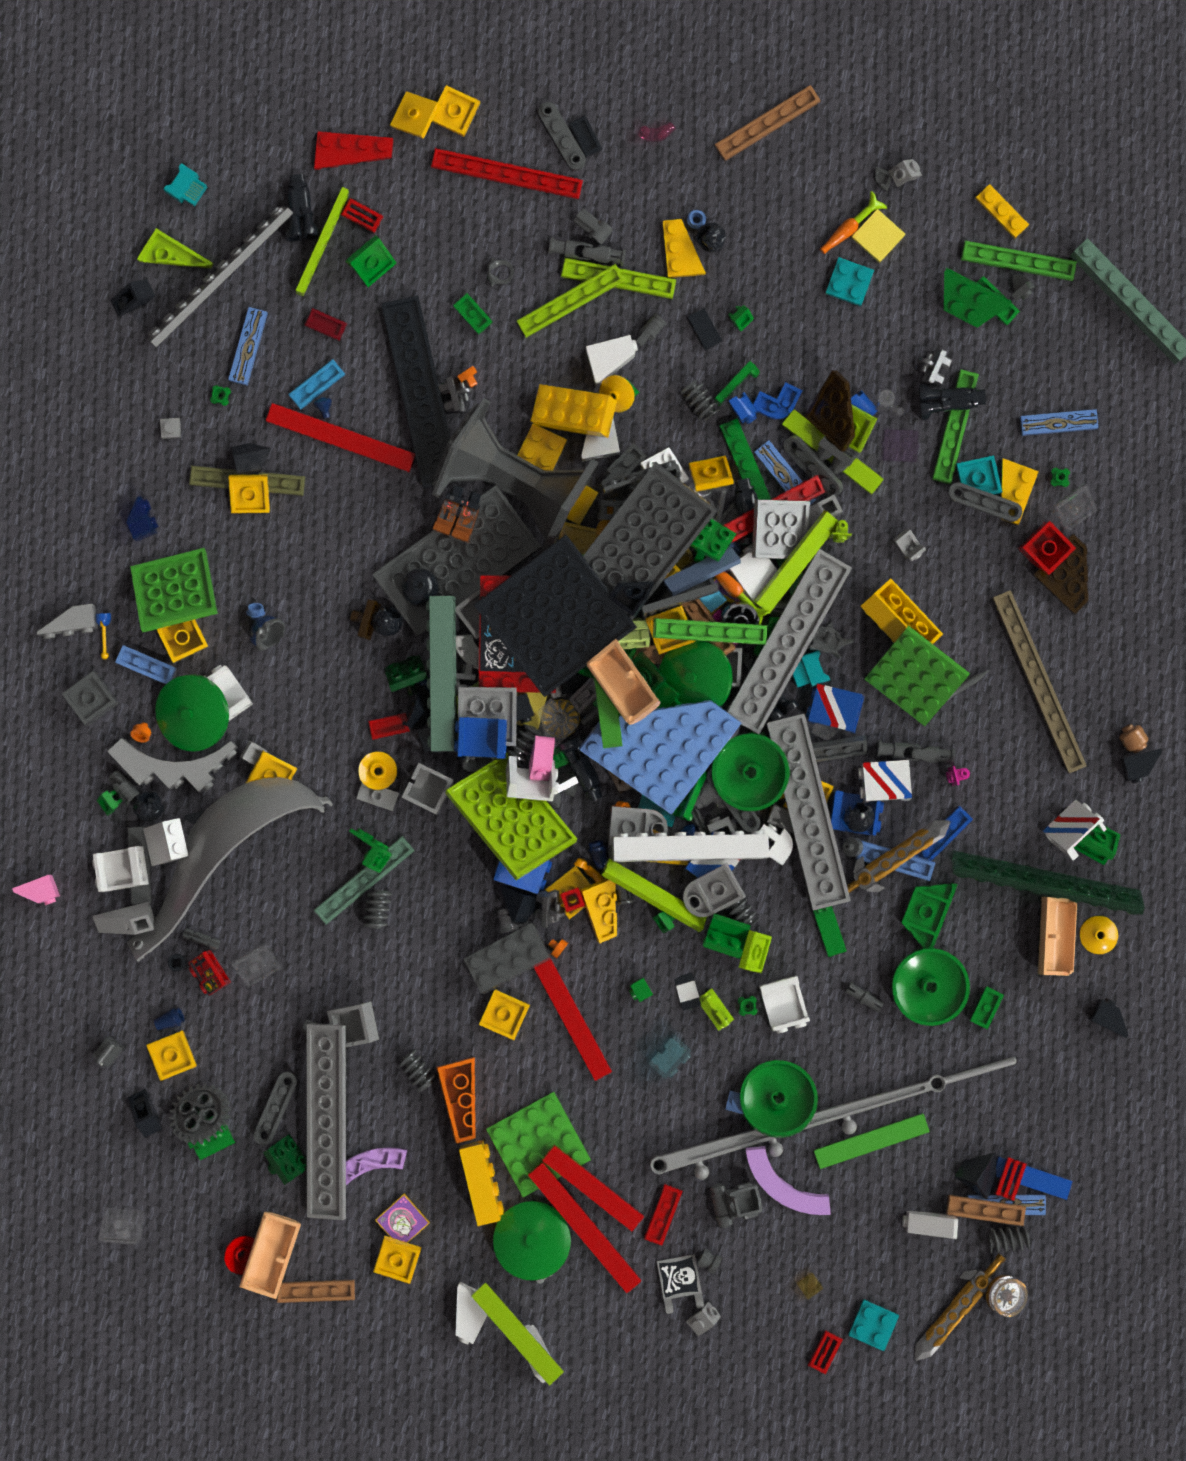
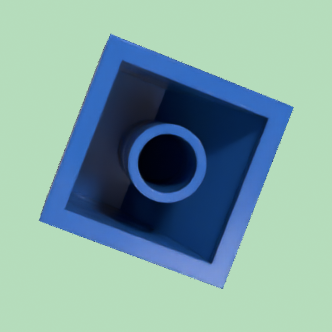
M548 860L520 879L515 880L499 861L493 880L538 894L539 890H544L547 880L543 878L545 872H550L553 862Z

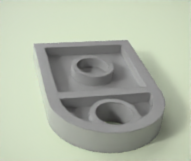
M611 806L608 845H612V839L617 837V834L625 833L628 834V837H636L637 833H648V837L655 836L653 826L656 824H661L663 827L662 833H667L668 825L666 819L662 814L652 809Z
M725 863L688 884L684 891L683 900L686 908L693 915L708 917L744 899L746 896L728 863ZM691 897L698 898L700 902L699 906H693L691 904Z

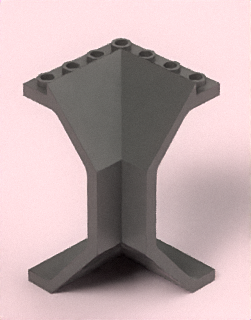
M484 398L480 404L476 403L470 409L447 442L434 476L432 495L439 498L450 482L484 480L493 486L497 485L500 490L527 505L545 539L541 554L556 542L570 510L593 476L599 462L591 459L585 470L546 471L522 459L499 444L485 420L490 401Z
M675 460L660 464L681 481V471ZM650 468L621 476L619 483L617 480L606 483L607 486L603 489V500L622 501L627 499ZM690 547L675 564L681 571L697 563L694 561L697 554L694 552L695 548ZM710 578L675 596H672L665 587L660 601L642 606L640 617L642 620H646L645 618L661 613L663 609L717 593L719 591L717 583H714L713 578Z

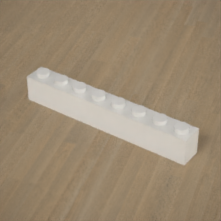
M734 831L732 835H725V832H713V835H706L705 832H694V836H686V832L675 833V836H667V833H655V836L648 837V833H637L636 837H628V834L623 833L617 834V837L612 839L613 862L769 858L768 834H763V831H752V834L744 835V831Z

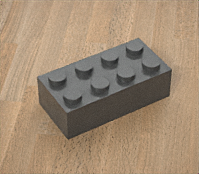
M530 923L464 958V961L480 993L486 994L552 959L535 924Z

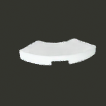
M456 635L457 652L467 664L473 665L475 669L479 670V648L474 643L473 636Z

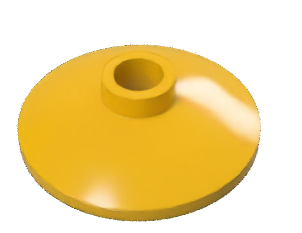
M611 375L602 381L599 394L610 395L617 401L615 412H624L632 406L634 391L631 384L625 378Z
M372 752L366 755L360 762L359 777L368 788L382 790L389 787L395 781L397 766L393 758L388 754ZM376 768H380L382 770V773L380 775L375 774Z
M1094 916L1083 923L1080 929V940L1084 948L1089 952L1105 954L1115 947L1118 940V930L1109 918ZM1100 931L1103 933L1102 939H1099L1097 937V934Z

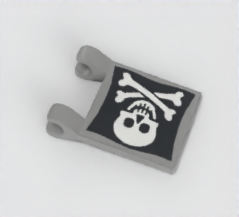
M695 1254L657 1261L666 1313H673L671 1299L690 1295L695 1296L696 1307L703 1308L704 1302Z

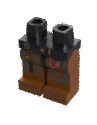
M454 485L450 494L447 493L433 530L469 543L481 508L479 505L481 495L471 491L467 501L461 498L464 488Z

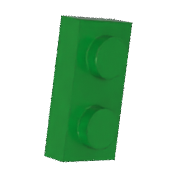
M468 293L453 305L455 310L478 335L493 323Z
M986 986L969 1021L988 1030L1004 995Z

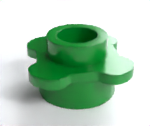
M215 385L212 388L211 403H220L223 406L228 405V396L231 394V390L228 387L223 388Z
M1053 468L1051 470L1052 480L1050 483L1052 486L1067 487L1069 485V469L1059 470L1058 468Z
M750 996V998L740 997L738 999L740 1004L739 1014L741 1016L757 1014L758 1010L755 1005L757 999L754 996Z

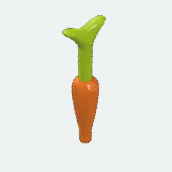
M871 191L868 206L855 218L845 220L820 248V251L823 254L827 253L830 249L854 234L858 230L859 223L872 211L887 209V206L877 201L875 194Z
M724 571L716 575L715 577L731 597L748 603L756 610L760 625L763 616L767 615L769 610L758 608L743 593L742 585Z

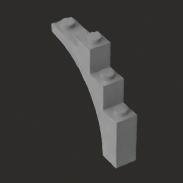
M121 738L107 752L139 785H148L155 778L153 775L156 774L169 789L173 787L177 789L184 783L183 778L185 777L198 792H207L214 786L212 782L215 778L211 773L215 774L223 767L221 763L226 758L228 760L233 758L237 753L235 750L238 747L234 742L230 741L220 750L206 757L192 761L170 762L150 757Z

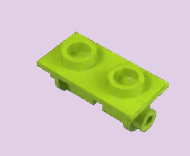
M845 520L838 521L829 539H833V542L844 543V541L848 540L852 536V534L848 533V523Z
M712 988L699 997L701 1007L718 1031L727 1027L734 1020Z

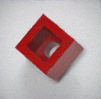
M579 888L560 894L566 912L585 906ZM570 896L576 897L575 903L569 902Z

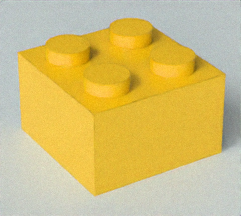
M195 619L156 629L173 663L208 647Z

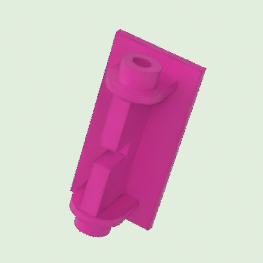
M955 766L948 768L949 772H946L947 781L952 783V786L959 785V781L965 780L970 776L967 768L956 770Z

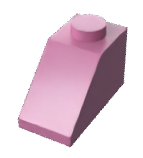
M535 736L529 760V779L549 781L555 738Z
M47 875L12 888L14 893L36 903H44L45 905L56 902L55 898L60 897L52 875Z

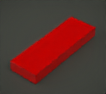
M664 1184L646 1231L645 1240L663 1245L683 1192L682 1190Z

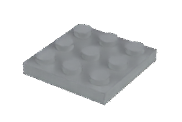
M755 500L752 558L787 559L809 530L810 501Z
M458 687V721L460 717L507 719L506 746H516L517 688Z

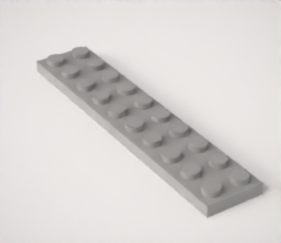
M276 207L270 213L271 218L267 221L263 220L256 227L258 230L254 234L250 233L243 239L244 244L241 247L237 246L229 253L231 257L228 260H222L216 266L217 270L213 274L209 273L202 280L204 283L200 287L196 286L189 292L190 297L186 301L181 300L175 306L177 309L172 314L168 313L161 320L163 323L158 328L155 326L149 331L147 340L157 347L293 212L288 207Z
M821 549L814 555L769 635L766 645L763 646L727 710L729 714L741 721L743 727L756 734H760L852 567Z
M805 714L768 722L766 724L770 739L782 748L789 762L790 778L784 792V797L812 910L849 902L851 900Z
M307 1024L308 1218L346 1219V1025Z

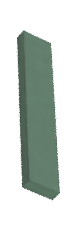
M403 836L388 848L387 851L392 853V856L380 873L368 867L363 868L314 909L326 925L415 851Z

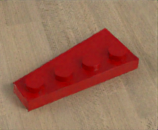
M318 131L314 169L320 170L322 168H333L347 164L352 165L360 162L391 159L394 139Z

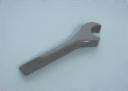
M990 670L974 675L964 681L948 700L977 683Z

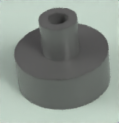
M849 837L843 843V851L847 856L857 857L863 851V843L859 838Z

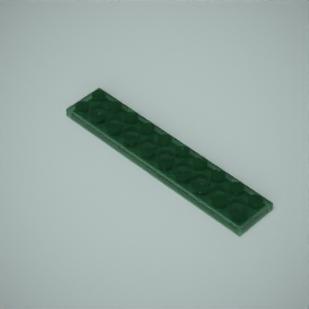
M953 850L952 870L953 874L960 878L968 877L979 882H991L997 886L1005 885L1016 890H1029L1035 894H1047L1054 898H1066L1072 902H1084L1094 907L1103 906L1113 911L1122 910L1132 915H1143L1145 910L1141 890Z

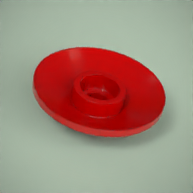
M240 1236L228 1244L224 1252V1262L231 1272L243 1275L255 1240L254 1238ZM243 1250V1254L238 1256V1253Z

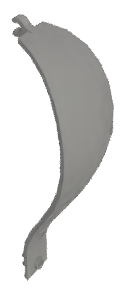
M275 777L262 778L245 783L224 794L209 806L194 824L185 841L189 856L178 861L168 894L159 914L154 919V930L137 934L127 942L136 961L139 962L147 953L152 952L174 931L208 878L234 848L259 829L288 813L308 808L318 809L324 813V804L333 805L328 797L316 796L311 789L298 781Z

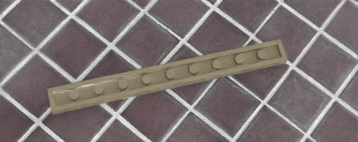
M1011 590L993 597L992 600L1067 773L1069 774L1086 767L1087 765Z

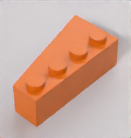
M475 1057L437 1066L436 1070L455 1143L476 1139Z

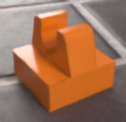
M474 366L457 376L460 383L466 381L470 388L478 384L473 377L477 373Z

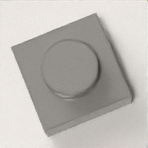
M180 418L160 419L162 439L181 438Z
M249 741L240 757L255 765L262 751L267 752V750Z

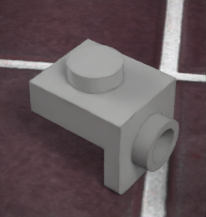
M913 159L904 160L889 170L897 187L922 176L918 163Z
M908 528L893 539L903 556L910 561L920 558L926 550Z
M720 816L709 820L710 824L707 825L709 833L725 826L728 827L731 835L732 832L737 830L734 820H730L729 817L720 819Z
M708 1302L701 1310L689 1317L686 1322L699 1337L712 1328L721 1316L717 1309Z

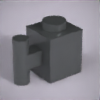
M108 1036L92 1056L96 1058L95 1062L98 1065L108 1068L114 1063L125 1047L111 1036Z

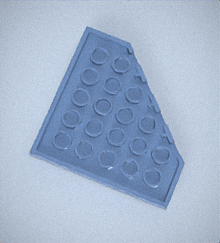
M711 700L675 705V707L669 708L662 707L656 708L644 719L633 725L625 722L620 715L619 721L623 746L603 749L599 721L581 744L579 750L672 815L742 723Z

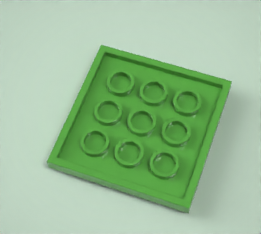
M205 548L130 566L142 632L218 614Z
M908 625L865 677V680L918 722L926 726L970 673Z
M554 1091L486 1128L522 1197L539 1189L528 1176V1173L543 1162L542 1158L554 1144L580 1165L591 1160ZM543 1162L557 1179L561 1177L560 1174Z

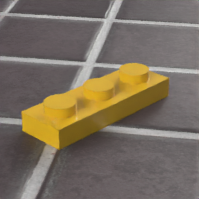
M990 184L975 198L1014 239L1029 226L1020 214Z

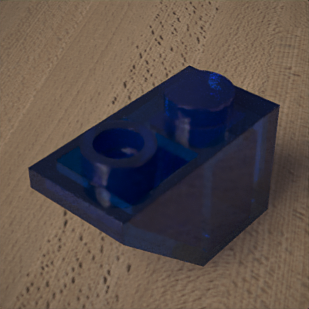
M142 496L136 498L127 519V525L136 542L157 534L156 528L159 527L156 518L150 515L149 510H152L148 499L144 500Z

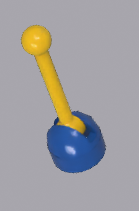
M111 613L95 614L96 623L102 627L103 652L101 653V658L107 659L109 655L106 651V626L111 622Z

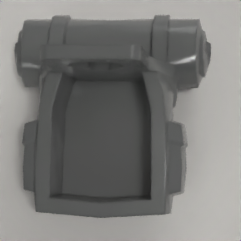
M746 1182L737 1184L733 1189H726L724 1184L717 1183L710 1187V1197L712 1198L715 1220L718 1227H730L736 1218L749 1219L758 1216L762 1212L761 1198L756 1184Z

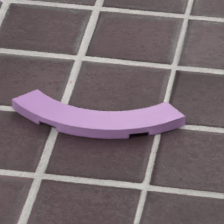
M765 1146L746 1148L748 1163L755 1179L773 1199L799 1212L814 1215H831L829 1194H813L794 1189L775 1173L768 1160Z
M389 1147L376 1148L347 1159L346 1185L359 1175L373 1169H403L407 1150Z

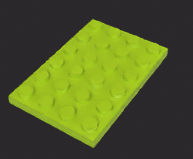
M506 753L505 759L497 758L448 788L445 794L513 878L518 880L576 843L577 838L547 801L507 797L506 766L509 757Z

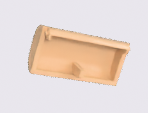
M617 639L587 662V667L629 725L641 721L660 705L659 699Z
M1041 897L1038 974L1069 976V974L1074 972L1077 903L1070 898Z
M264 1212L239 1287L274 1299L277 1298L301 1226L300 1222L279 1214Z

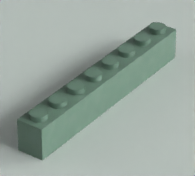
M1087 238L1070 257L1077 261V264L1176 365L1186 356V339Z
M429 596V601L426 602V610L430 612V620H427L426 624L427 632H430V639H427V651H430V659H427V670H430V678L427 679V688L430 690L427 706L428 709H431V717H428L427 720L428 728H431V736H428V747L431 748V751H455V740H457V733L455 732L457 721L455 597Z

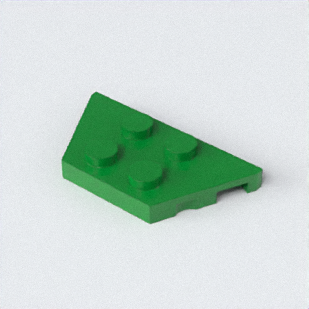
M948 268L944 271V311L977 328L1009 307L1012 302Z
M958 884L914 887L901 924L923 948H934Z

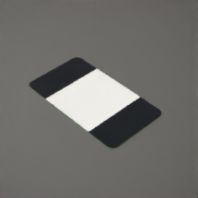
M688 973L676 978L674 981L682 1009L688 1010L701 1006L693 974Z

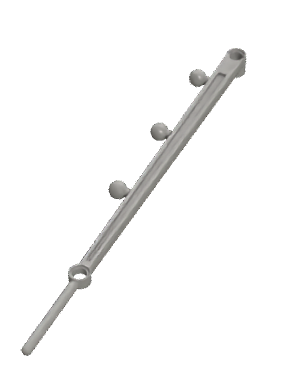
M1011 1057L946 1077L933 1074L928 1080L819 1110L815 1112L812 1121L805 1129L843 1118V1132L848 1135L853 1134L857 1129V1124L854 1120H851L850 1115L925 1092H941L946 1084L1016 1064L1017 1061L1015 1057ZM934 1078H939L942 1082L938 1089H934L931 1085ZM752 1129L663 1155H654L650 1159L649 1164L654 1173L662 1174L695 1163V1177L699 1180H704L709 1175L708 1167L703 1165L702 1161L766 1141L770 1143L768 1146L769 1154L773 1157H778L783 1152V1146L777 1142L775 1137L766 1136ZM658 1159L664 1162L663 1167L660 1169L653 1167L654 1162Z

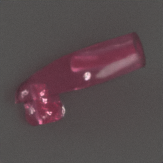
M671 122L659 128L642 126L639 130V136L644 141L660 142L665 140L676 128Z

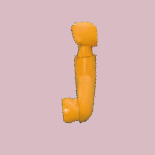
M578 858L574 863L575 866L583 868L585 873L593 878L596 883L604 880L602 875L591 865L588 866L587 861L583 858Z

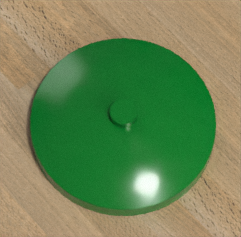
M695 640L694 643L668 651L660 664L659 671L666 677V682L680 694L677 700L682 704H693L711 700L721 707L730 694L733 680L730 662L725 653L709 641Z
M188 674L172 679L162 688L156 702V719L162 734L171 744L185 751H201L215 745L222 738L229 722V709L223 692L214 682L204 676Z
M743 734L730 739L715 757L712 766V778L716 791L726 803L739 810L758 811L773 805L784 794L789 783L790 767L786 754L775 741L760 734Z
M923 948L910 953L898 964L892 978V995L897 1007L907 1018L921 1025L936 1026L951 1021L963 1010L969 997L970 982L966 969L955 956L937 948Z
M774 1060L758 1065L746 1076L741 1087L740 1106L746 1121L756 1131L766 1136L784 1138L801 1132L812 1121L817 1109L818 1095L812 1078L800 1066L788 1061Z
M529 1201L511 1207L501 1216V1220L498 1221L494 1231L493 1247L499 1263L508 1273L523 1280H541L553 1275L565 1263L570 1252L571 1235L565 1219L556 1209L542 1202Z

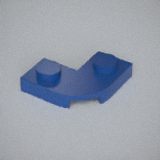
M785 382L777 399L760 391L753 405L758 413L768 418L782 419L793 411L802 390Z

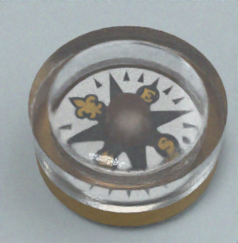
M1010 1275L996 1277L989 1284L986 1292L988 1306L1004 1317H1013L1019 1314L1024 1309L1028 1299L1025 1285Z

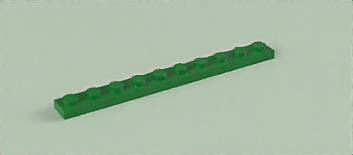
M738 418L720 425L741 479L750 478L751 486H754L758 500H770L771 497ZM775 558L779 568L786 559ZM802 572L788 589L790 596H792L803 577Z

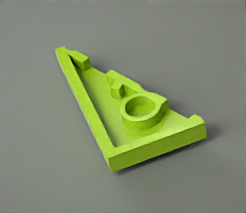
M157 228L137 258L139 262L210 269L214 265L206 258Z

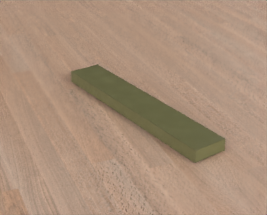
M191 466L189 485L229 489L228 477L229 475H238L237 470ZM259 473V475L268 474L269 493L304 496L305 476Z

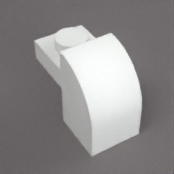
M763 824L759 831H763V834H768L769 839L774 841L769 849V857L783 865L791 854L793 847L792 838L785 829L780 834H777V828L771 824L767 826Z

